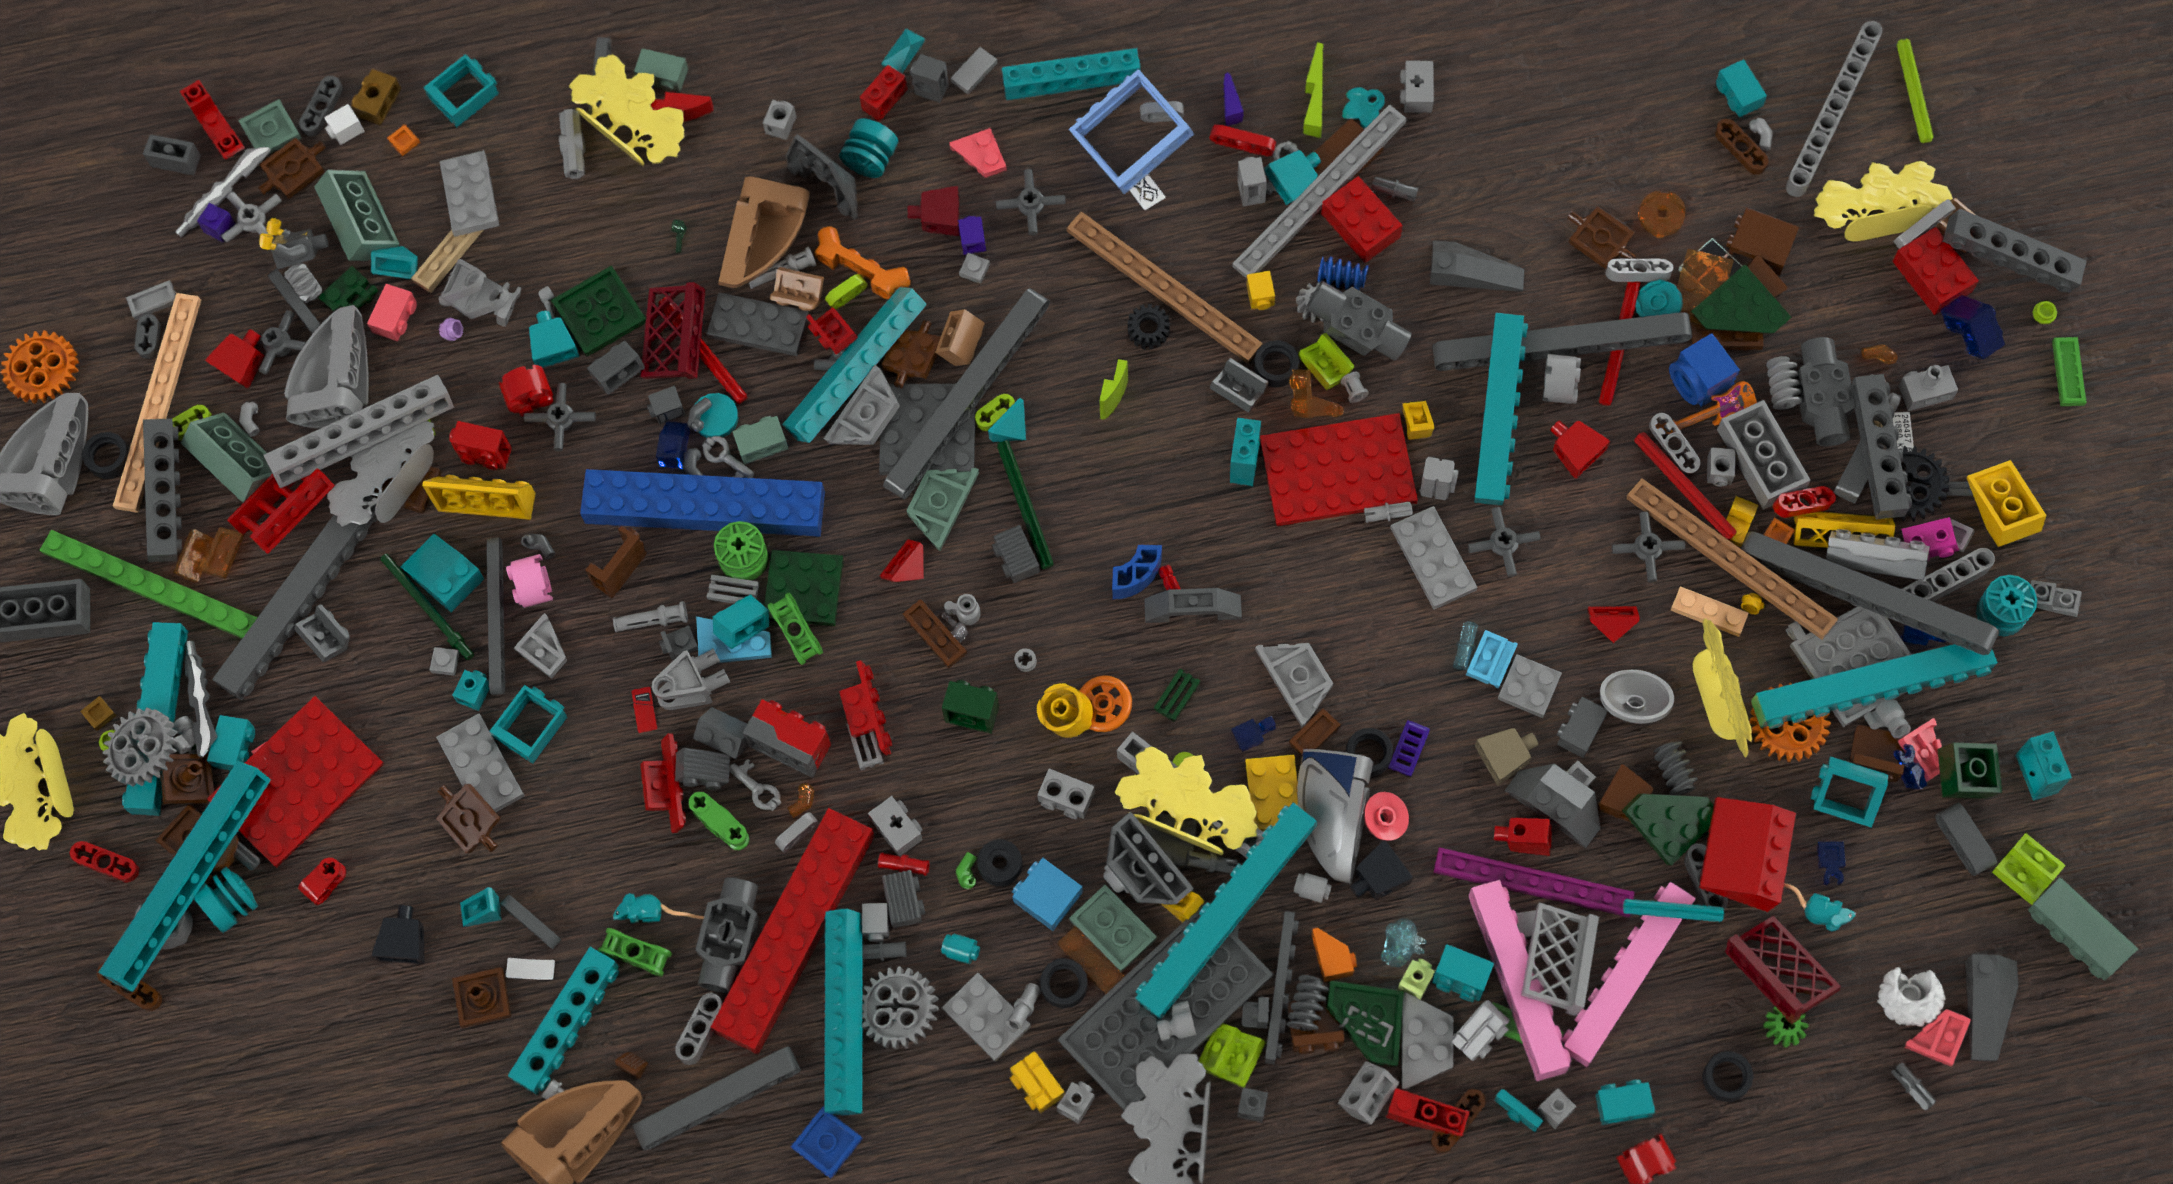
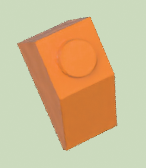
M1319 928L1312 929V939L1323 982L1353 976L1357 962L1354 953L1349 952L1348 946Z

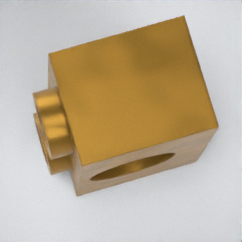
M372 69L369 75L364 78L361 90L352 100V108L356 116L381 126L401 90L397 78Z

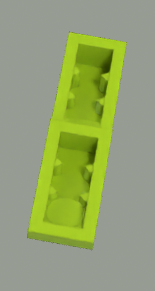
M1317 42L1306 81L1305 93L1312 94L1304 121L1303 134L1321 138L1323 44Z

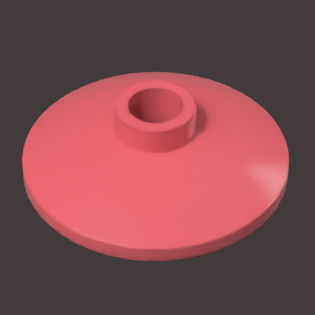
M1379 792L1371 796L1365 804L1364 821L1370 833L1376 838L1392 841L1405 833L1409 823V814L1406 805L1398 796L1390 792ZM1380 814L1384 816V822L1381 820Z

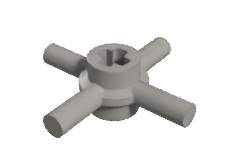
M235 192L230 193L227 198L239 211L238 223L221 235V237L228 243L244 230L251 233L258 232L260 235L261 233L268 234L264 226L265 214L282 202V200L275 194L258 207L253 204L245 205Z

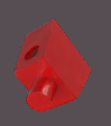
M249 329L241 340L231 333L205 361L248 389L264 358V355L254 348L262 336Z
M1559 420L1550 429L1558 438L1555 441L1553 451L1575 479L1607 451L1610 443L1606 437L1581 421H1576L1568 428Z
M1510 818L1509 827L1495 826L1494 841L1508 842L1509 849L1513 852L1550 856L1552 842L1550 819Z

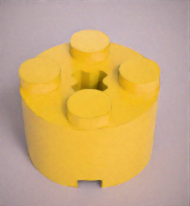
M1063 683L1055 684L1047 688L1042 699H1039L1037 715L1040 722L1058 736L1065 738L1075 737L1091 727L1093 716L1092 704L1089 698L1076 688Z

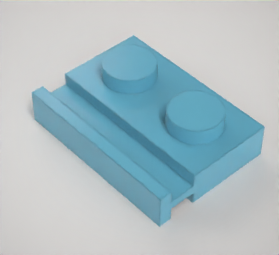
M1485 630L1466 675L1483 683L1494 685L1495 688L1499 689L1518 643H1512L1507 641L1508 639Z

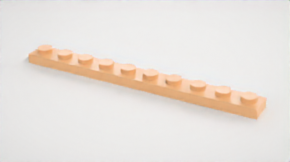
M176 293L113 503L115 509L139 512L145 492L143 419L167 418L201 303L199 296Z

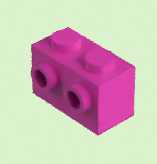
M1950 517L1901 529L1904 542L1921 541L1926 546H1930L1928 561L1936 556L1941 558L1949 557L1954 552L1959 551Z

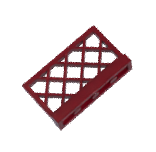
M687 282L685 286L649 288L642 363L645 368L641 370V378L686 377L688 379H697L706 290L697 283ZM685 292V299L678 306L674 299L679 293ZM656 294H664L667 298L658 307L655 304ZM672 303L676 309L667 317L662 311ZM681 313L683 321L676 328L672 321ZM660 314L664 321L655 329L653 323ZM670 325L674 331L664 339L660 333ZM658 336L663 343L653 351L651 343ZM679 336L681 338L680 345L674 350L669 344ZM667 347L672 353L663 362L658 355ZM677 358L679 360L678 370L671 371L667 366ZM656 359L660 366L654 372H649V365Z
M1774 916L1738 937L1736 934L1728 939L1725 953L1791 1024L1800 1020L1803 1013L1840 991L1841 986ZM1773 926L1779 933V936L1764 935V930ZM1749 939L1760 941L1759 949L1749 948L1744 942ZM1763 942L1778 944L1777 952L1763 950ZM1781 945L1792 946L1795 950V955L1781 953ZM1762 956L1777 959L1776 967L1766 966L1762 962ZM1780 959L1795 962L1794 970L1780 968ZM1798 962L1809 964L1812 967V973L1798 971ZM1779 974L1793 976V985L1783 984L1779 980ZM1797 977L1811 979V988L1797 986ZM1815 980L1826 982L1830 988L1827 990L1815 989ZM1796 992L1810 994V1001L1802 1004L1796 998Z

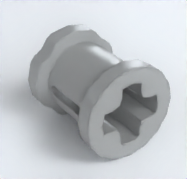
M1359 372L1347 374L1340 381L1349 394L1348 399L1350 403L1359 402L1369 394L1360 381Z

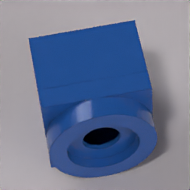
M1712 333L1681 351L1678 360L1669 366L1671 379L1680 395L1692 405L1699 404L1701 407L1713 401L1711 396L1726 393L1734 385L1736 376H1738L1740 371Z

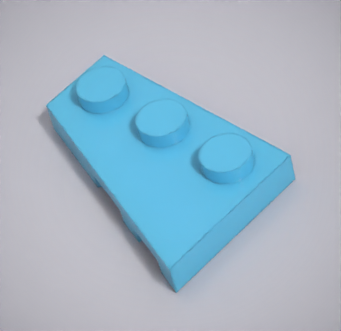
M696 616L698 656L714 648L720 663L772 658L770 632L761 631L731 649L713 634V620Z

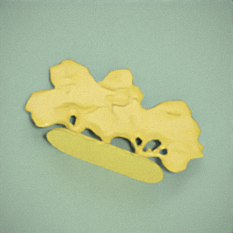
M608 55L607 57L597 59L595 76L579 74L569 85L572 89L573 102L577 104L587 103L592 106L591 115L581 108H576L577 112L640 165L644 166V161L633 151L634 147L646 148V155L652 163H660L667 156L677 157L680 151L678 143L684 138L682 126L684 121L683 111L670 107L652 110L650 104L655 100V91L652 89L654 74L638 73L632 79H626L625 65L615 55ZM598 100H601V102H602L601 105H600L599 107H597V106H596L597 101H598ZM607 113L613 125L607 130L595 118ZM621 125H626L632 130V140L627 144L623 143L613 134ZM636 130H639L640 132L638 136H635ZM649 134L652 137L651 140L646 142L642 139L640 141L637 140L643 135ZM651 143L654 144L652 148L648 147L647 145Z
M1923 161L1905 165L1898 175L1894 174L1888 166L1872 162L1869 167V174H1865L1861 179L1863 187L1860 189L1851 187L1845 182L1828 180L1823 187V191L1816 198L1818 206L1814 209V216L1825 219L1828 226L1834 229L1844 226L1847 220H1854L1846 227L1844 232L1845 238L1853 242L1905 232L1931 212L1933 208L1935 209L1948 199L1951 200L1952 195L1947 186L1930 182L1934 178L1935 168ZM1916 199L1918 203L1913 205L1912 200ZM1864 208L1866 209L1865 214L1861 212ZM1847 210H1856L1860 214V217H1858V215L1852 216L1847 212ZM1872 210L1884 211V213L1867 216ZM1842 214L1847 215L1848 218H1843Z
M1705 618L1703 619V640L1708 649L1699 652L1694 658L1692 664L1693 673L1714 733L1727 740L1736 739L1740 751L1746 758L1749 752L1747 740L1752 741V729L1740 693L1738 677L1734 674L1731 662L1724 654L1721 632L1711 620Z
M23 713L10 720L6 736L3 737L0 734V805L4 807L10 803L14 807L11 816L8 817L5 823L3 839L11 844H17L25 850L35 847L40 851L48 848L50 839L58 835L62 828L60 820L51 815L52 806L54 805L55 809L64 817H71L74 807L56 742L46 730L39 729L36 732L37 721L27 718L26 714ZM35 733H36V736H35L36 744H34V741H33V737H34ZM28 747L33 749V751L28 753L25 750ZM38 756L40 757L43 772L35 764V759ZM43 778L46 779L49 797L42 795L38 788V783ZM43 798L44 801L40 803L37 799ZM48 803V805L45 806V813L41 817H39V808L43 804ZM49 815V820L44 822V818Z
M1148 747L1135 756L1136 768L1139 774L1122 777L1115 791L1116 795L1120 796V802L1125 809H1134L1139 806L1147 807L1150 813L1149 818L1134 814L1139 822L1216 854L1223 855V851L1207 841L1209 837L1221 836L1223 843L1228 848L1237 849L1242 846L1243 841L1247 837L1257 835L1256 830L1258 827L1253 821L1257 811L1254 804L1250 801V793L1245 785H1229L1219 792L1212 793L1209 790L1212 779L1209 773L1203 769L1205 764L1202 755L1184 758L1179 767L1173 768L1167 754L1155 747ZM1152 799L1156 800L1155 807L1151 806ZM1168 811L1176 820L1174 828L1155 821L1156 817L1161 812ZM1193 818L1200 823L1202 832L1198 837L1180 831L1185 819ZM1204 818L1208 821L1206 826L1203 825ZM1218 820L1223 822V825L1216 831L1214 828L1211 831L1208 830L1212 823ZM1227 828L1228 832L1226 834H1222L1221 831Z

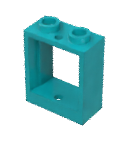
M466 54L424 87L428 98L456 127L499 94L495 86L497 82L490 73L485 74L480 63L476 59L471 60ZM470 72L484 88L457 109L443 93Z
M1237 418L1230 464V483L1249 486L1254 484L1260 444L1261 421Z
M524 685L489 732L494 739L533 764L567 719V716L563 711L564 706L558 701L552 699L550 702L544 698L545 694L538 688L533 686L530 689ZM530 700L554 715L532 747L507 732Z
M2054 731L2030 738L2015 755L2033 801L2057 794L2072 778ZM2029 772H2034L2035 775L2030 776Z
M1829 757L1827 765L1822 764L1818 778H1821L1819 786L1814 785L1811 799L1814 800L1813 809L1872 828L1888 786V774ZM1833 774L1873 786L1864 810L1824 798Z

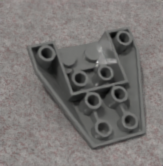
M797 134L785 155L788 170L795 176H801L804 180L814 171L823 182L827 181L834 187L838 205L837 209L844 216L849 215L855 220L858 217L855 178L820 149Z

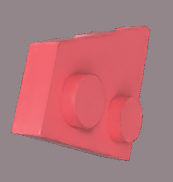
M991 128L949 143L950 149L953 152L956 151L960 154L965 162L970 166H974L985 178L1007 170Z
M1934 718L1898 740V743L1924 782L1940 774L1937 749L1941 748L1942 745L1940 739H1936L1933 727L1937 723Z
M1946 1009L1936 1020L1925 1026L1919 1034L1908 1040L1905 1048L1952 1067L1971 1019Z

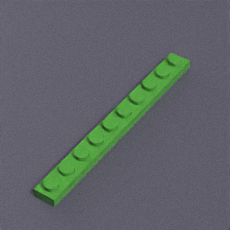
M53 530L50 531L40 548V551L45 555L239 638L244 637L257 619L253 615Z

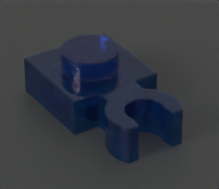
M1844 841L1818 842L1819 868H1826V873L1823 876L1824 885L1830 883L1829 876H1835L1837 884L1841 885L1844 881V876L1839 868L1846 866Z

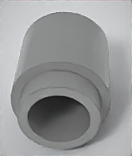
M1299 873L1294 893L1299 894V897L1322 903L1323 899L1328 900L1332 885L1327 884L1328 879L1309 873H1305V875Z

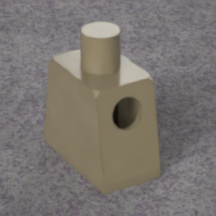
M1511 728L1477 739L1475 748L1495 783L1499 786L1529 764L1531 755L1528 751L1537 747L1538 741L1533 733L1520 738L1516 729Z

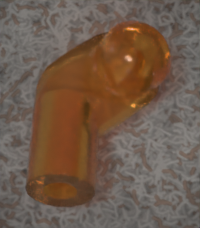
M1884 344L1861 349L1864 360L1877 358L1883 363L1891 365L1898 359L1896 352Z
M801 783L799 785L798 801L787 807L793 818L813 805L815 792L809 783Z

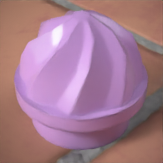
M446 318L440 324V336L449 341L457 340L463 334L462 323L458 319Z

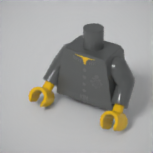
M271 218L267 223L266 230L268 234L261 233L259 239L261 248L271 249L277 269L312 260L315 258L318 249L328 247V240L325 234L313 236L311 229L291 232L287 229L282 230L280 229L281 221L275 218ZM272 235H279V236H276V238H275L274 241H273V236H272Z

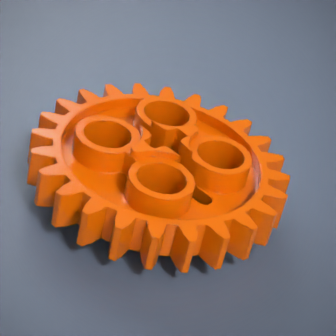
M44 330L40 336L37 331H34L32 338L25 334V341L22 342L17 338L18 345L16 347L13 345L9 346L12 352L4 353L8 361L1 362L3 367L6 368L0 371L4 376L2 380L8 385L7 389L11 393L13 392L16 398L21 397L24 402L30 399L36 404L38 398H40L43 403H46L47 397L54 400L56 393L63 394V387L71 388L68 381H75L76 379L72 373L79 372L74 366L79 364V361L75 357L77 353L72 349L73 346L69 341L66 342L63 336L58 337L55 332L49 335ZM60 361L57 366L53 367L56 362ZM27 367L24 372L20 373L23 368ZM45 379L43 383L38 385L39 381Z
M1752 708L1750 714L1755 717H1751L1749 722L1756 725L1751 728V733L1758 734L1754 742L1762 741L1763 744L1760 750L1768 747L1770 749L1768 756L1773 755L1774 752L1778 753L1777 759L1779 761L1783 755L1786 756L1788 762H1791L1793 756L1800 762L1803 754L1809 759L1812 751L1817 753L1820 750L1819 745L1823 746L1826 740L1823 737H1828L1830 734L1828 730L1824 729L1831 725L1830 721L1824 720L1829 714L1822 717L1812 715L1810 719L1798 723L1791 721L1792 726L1788 725V721L1783 722L1784 724L1778 727L1780 734H1774L1770 731L1769 726L1760 728L1754 709ZM1793 734H1801L1804 738V741L1800 742L1795 740Z

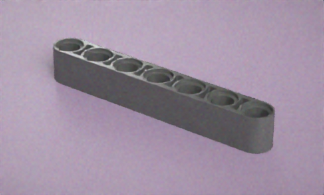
M782 1048L637 1122L633 1126V1130L644 1151L652 1149L799 1073L801 1068L791 1048Z

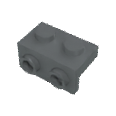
M1229 358L1224 370L1212 381L1210 389L1249 413L1263 398L1268 381Z
M322 604L316 606L315 614L295 624L294 630L323 663L341 654L348 648L350 636L347 629L340 626L332 612L326 610Z

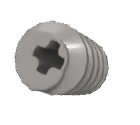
M1784 356L1775 357L1767 361L1766 367L1769 369L1767 375L1770 378L1768 382L1771 386L1770 393L1772 395L1771 402L1774 404L1772 408L1784 410L1802 403V398L1795 397L1801 394V390L1795 388L1799 386L1800 381L1794 379L1799 374L1797 371H1791L1797 368V363L1790 362V358Z

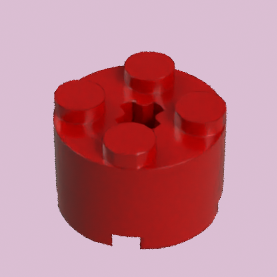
M532 365L533 369L526 370L525 366L511 370L502 377L503 382H499V387L508 410L512 413H519L520 417H524V413H533V410L549 406L553 403L552 390L544 369L539 365Z
M1661 1133L1655 1135V1138L1649 1141L1647 1139L1623 1152V1155L1615 1157L1630 1184H1648L1653 1181L1652 1175L1656 1173L1664 1175L1676 1168L1674 1165L1676 1160Z

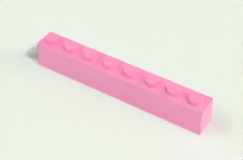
M1500 880L1472 887L1468 898L1494 963L1497 976L1537 1081L1564 1074L1570 1066L1571 1058L1568 1050L1563 1049L1561 1044L1562 1034L1558 1025L1555 1026L1552 1020L1553 1010L1551 1005L1521 996L1528 953L1525 948L1527 947V942L1524 934L1520 933L1517 927V914L1509 906L1508 890L1506 887H1502ZM1536 978L1531 981L1529 990L1540 993L1544 988Z
M1671 882L1666 888L1661 886L1654 897L1657 902L1690 905L1696 899ZM1642 915L1640 919L1644 923L1640 929L1635 926L1627 938L1631 943L1627 949L1621 947L1614 958L1618 961L1615 968L1609 967L1601 978L1605 982L1600 990L1598 988L1594 989L1588 998L1591 1005L1587 1011L1582 1009L1574 1020L1578 1025L1574 1031L1568 1029L1561 1040L1565 1044L1563 1049L1568 1050L1570 1057L1588 1067L1682 921L1681 918Z

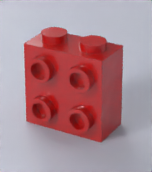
M457 421L456 427L452 428L449 440L460 460L468 465L481 464L490 470H497V468L505 470L512 447L504 432Z

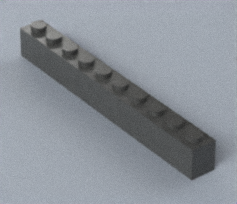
M370 495L363 498V502H370L373 497ZM376 504L371 507V519L362 525L351 522L342 527L341 524L337 523L338 516H332L212 680L220 688L241 701L245 696L251 694L258 678L267 672L269 663L281 653L286 640L295 634V624L309 615L312 609L311 606L316 599L323 596L327 584L331 579L333 580L337 577L341 565L345 560L350 559L355 546L366 537L372 523L377 521L375 515ZM369 505L362 506L363 509H367L369 507Z

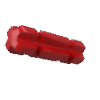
M1165 565L1160 567L1159 575L1163 580L1166 590L1181 589L1176 577L1173 576L1171 566Z

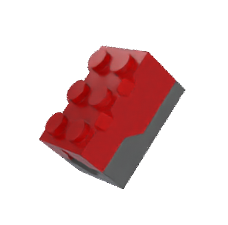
M761 699L743 731L748 746L813 778L831 746L825 726L816 721L809 724L803 721L804 716L793 710L790 713L782 711L783 707L773 700L767 702Z

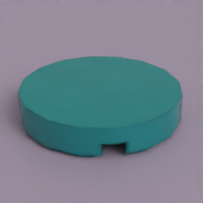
M1655 280L1646 284L1639 291L1640 294L1636 300L1635 307L1640 317L1681 312L1683 305L1682 294L1673 283L1666 282L1665 280Z
M711 393L701 397L695 404L703 398H708L712 403V407L701 415L700 420L704 422V428L698 433L706 438L728 436L738 423V410L734 401L720 393Z

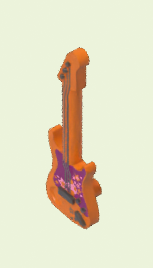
M1740 381L1733 385L1726 393L1711 396L1713 401H1717L1716 405L1674 421V423L1681 430L1717 415L1712 424L1715 426L1719 425L1721 419L1756 404L1757 400L1754 391L1749 383ZM1666 423L1655 425L1657 429L1662 428L1665 431V434H1671L1674 432L1672 429L1667 432V430L1664 428V425Z

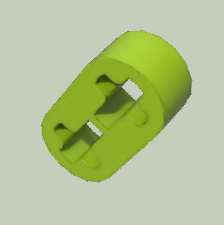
M856 274L831 290L826 295L825 300L831 308L838 309L861 294L868 284L860 274Z
M1001 394L980 408L975 415L977 427L982 431H988L1007 411L1006 408H1001L1000 403H1009V408L1015 403L1012 396ZM982 416L990 417V422H982Z
M193 406L172 419L173 426H182L183 431L178 432V440H183L190 422L199 420L197 414L201 413L203 418L212 416L205 406Z

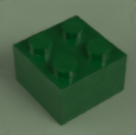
M963 680L949 681L942 705L945 723L992 734L999 710L997 692H994L992 688L987 686H980V688L970 686V683Z
M1951 743L1937 749L1943 798L1987 799L2002 793L1997 744Z

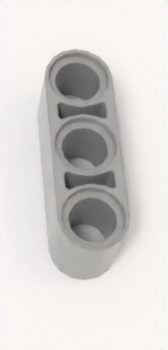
M707 993L700 999L676 1044V1054L681 1062L686 1065H694L700 1060L714 1033L710 1027L723 1004L718 995ZM713 1001L718 1003L715 1011H706L708 1003ZM697 1025H706V1030L704 1031V1033H694L695 1027ZM686 1047H694V1053L691 1056L684 1057L682 1055Z

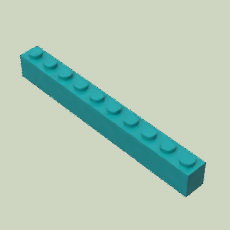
M1953 644L1755 694L1751 703L1760 728L1769 726V729H1774L1782 726L1783 722L1791 720L1793 723H1798L1806 720L1808 716L1822 717L1829 714L1832 710L1838 709L1839 712H1842L1860 703L1862 706H1867L1875 703L1876 699L1880 698L1891 700L1904 692L1915 694L1928 686H1931V689L1939 688L1945 685V682L1952 680L1954 683H1959L1967 680L1968 676L1972 675L1983 677L1991 673V670L1997 664V660L1992 649L1989 655H1981Z
M240 761L236 762L98 973L114 984L131 992L134 991L271 781L270 778L256 767Z
M1292 803L1290 807L1286 805L1277 816L1279 818L1278 822L1274 827L1269 825L1262 834L1264 839L1258 846L1254 844L1246 854L1248 859L1243 865L1239 863L1230 874L1232 879L1228 884H1221L1214 894L1217 896L1211 904L1206 903L1199 912L1201 917L1195 924L1191 922L1183 932L1185 937L1180 943L1176 941L1167 952L1169 957L1165 962L1160 961L1152 970L1153 976L1148 983L1143 981L1135 992L1138 994L1135 998L1137 1002L1161 1020L1317 827V820L1295 803Z

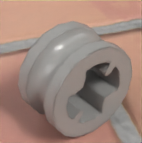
M1025 648L1015 654L1014 660L1019 670L1029 672L1036 667L1037 659L1032 650ZM1024 655H1028L1029 659L1032 658V661H1029L1027 666H1023L1022 662L1019 663V659H1023Z

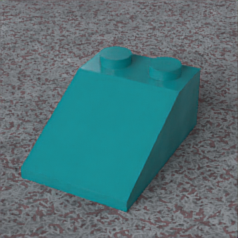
M433 534L400 566L404 572L449 612H452L485 579L475 565L436 534Z

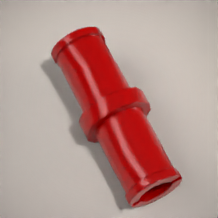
M881 852L879 855L878 868L897 870L899 872L911 870L914 874L927 876L929 872V860L909 858L906 854L897 856Z

